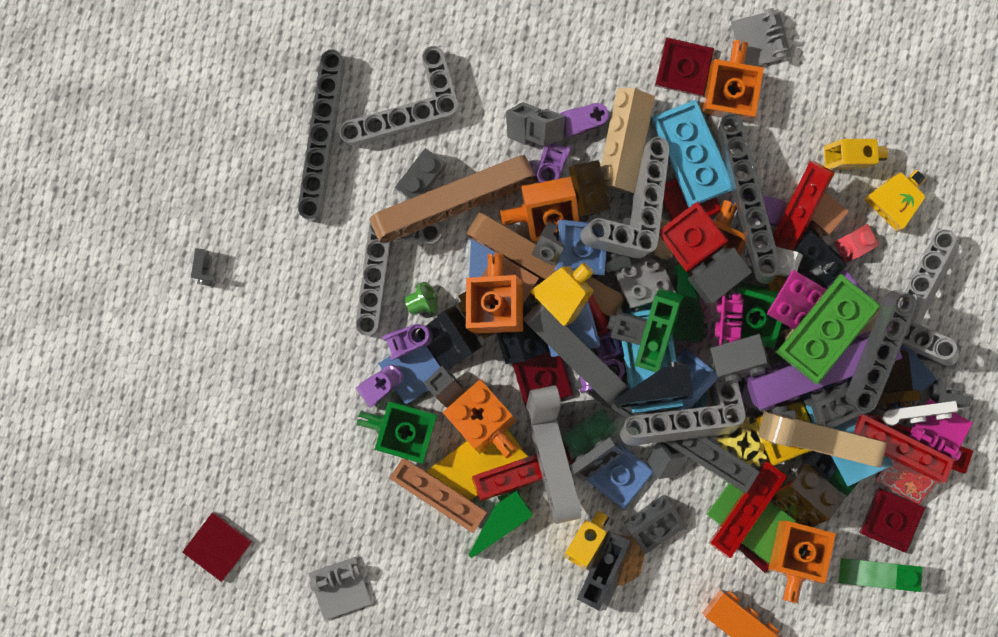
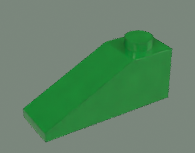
M662 288L657 291L634 366L655 373L660 370L684 295Z
M517 489L497 496L499 501L495 503L469 550L468 555L471 559L533 516L532 511Z
M841 558L838 583L921 592L923 567Z

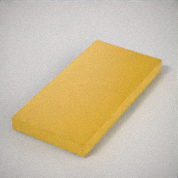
M506 430L504 433L518 447V450L513 453L506 446V449L512 454L511 457L506 459L493 443L479 454L466 441L426 472L464 497L472 500L478 495L472 481V476L528 456L510 431Z

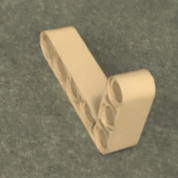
M764 411L758 437L769 442L789 447L792 445L881 468L887 445L883 441Z

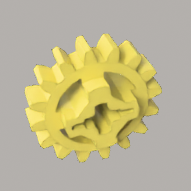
M745 417L738 433L733 437H728L729 434H722V437L715 438V441L720 442L721 446L719 447L727 452V446L732 447L735 451L734 456L750 466L753 463L759 467L758 459H767V456L763 454V451L766 449L762 438L758 437L759 430L755 420L749 424V417ZM750 429L756 434L758 442L754 441L751 437ZM744 437V441L748 442V446H744L741 450L737 442L742 441ZM753 450L756 451L751 458L747 459L749 453Z

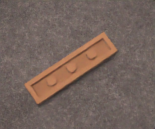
M401 459L389 478L472 533L475 532L487 513L486 510L407 459Z

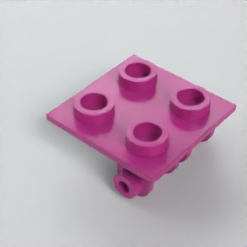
M792 270L767 314L795 329L827 289L797 271Z
M730 290L717 301V313H721V317L716 322L715 337L719 338V346L722 345L724 340H728V343L741 340V327L739 326L742 325V321L728 320V318L743 317L741 313L743 312L744 299H741L742 294L732 293L731 297H729Z
M928 398V400H927V402L925 403V405L937 404V403H936L935 401H933V400H931V399ZM952 413V418L937 420L936 415L928 416L925 422L914 424L908 437L957 461L961 456L959 448L973 422L957 413Z

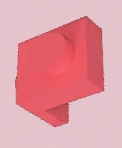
M868 224L834 241V245L845 263L879 246Z

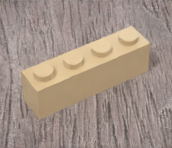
M617 88L601 162L605 187L616 192L635 193L655 96L636 88Z

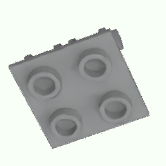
M769 8L764 10V13L731 21L735 40H740V44L743 41L749 43L745 58L746 65L758 66L791 57L779 9Z
M655 255L630 261V266L614 271L630 308L635 310V312L644 311L645 305L653 303L654 296L660 288L676 293L660 258Z
M356 556L308 573L311 580L309 582L310 588L315 592L324 620L372 604Z

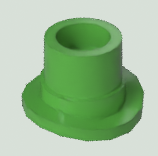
M418 283L416 292L405 297L406 306L412 315L422 312H429L431 315L437 313L436 294L429 283Z

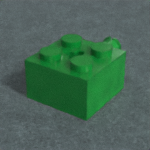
M740 281L737 293L742 294L741 299H744L743 312L741 313L743 317L729 318V320L742 321V325L739 326L741 327V339L760 334L765 346L774 349L782 322L769 316L767 312L779 292ZM755 311L760 312L758 318L753 317V313H755Z
M390 400L388 401L385 414L382 416L360 410L358 417L368 421L357 419L356 426L378 431L377 434L379 435L374 450L423 464L438 414ZM408 425L413 435L404 438V433L400 432V428H405Z

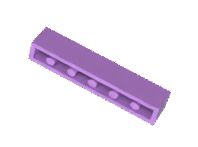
M871 331L857 335L818 385L811 382L787 361L771 366V369L766 370V373L761 376H745L752 403L759 409L769 410L775 408L777 403L782 401H795L801 397L800 395L807 392H820L824 389V386L829 384H842L846 382L847 378L854 375ZM883 346L878 350V356L882 355L884 351ZM900 350L895 361L902 358Z

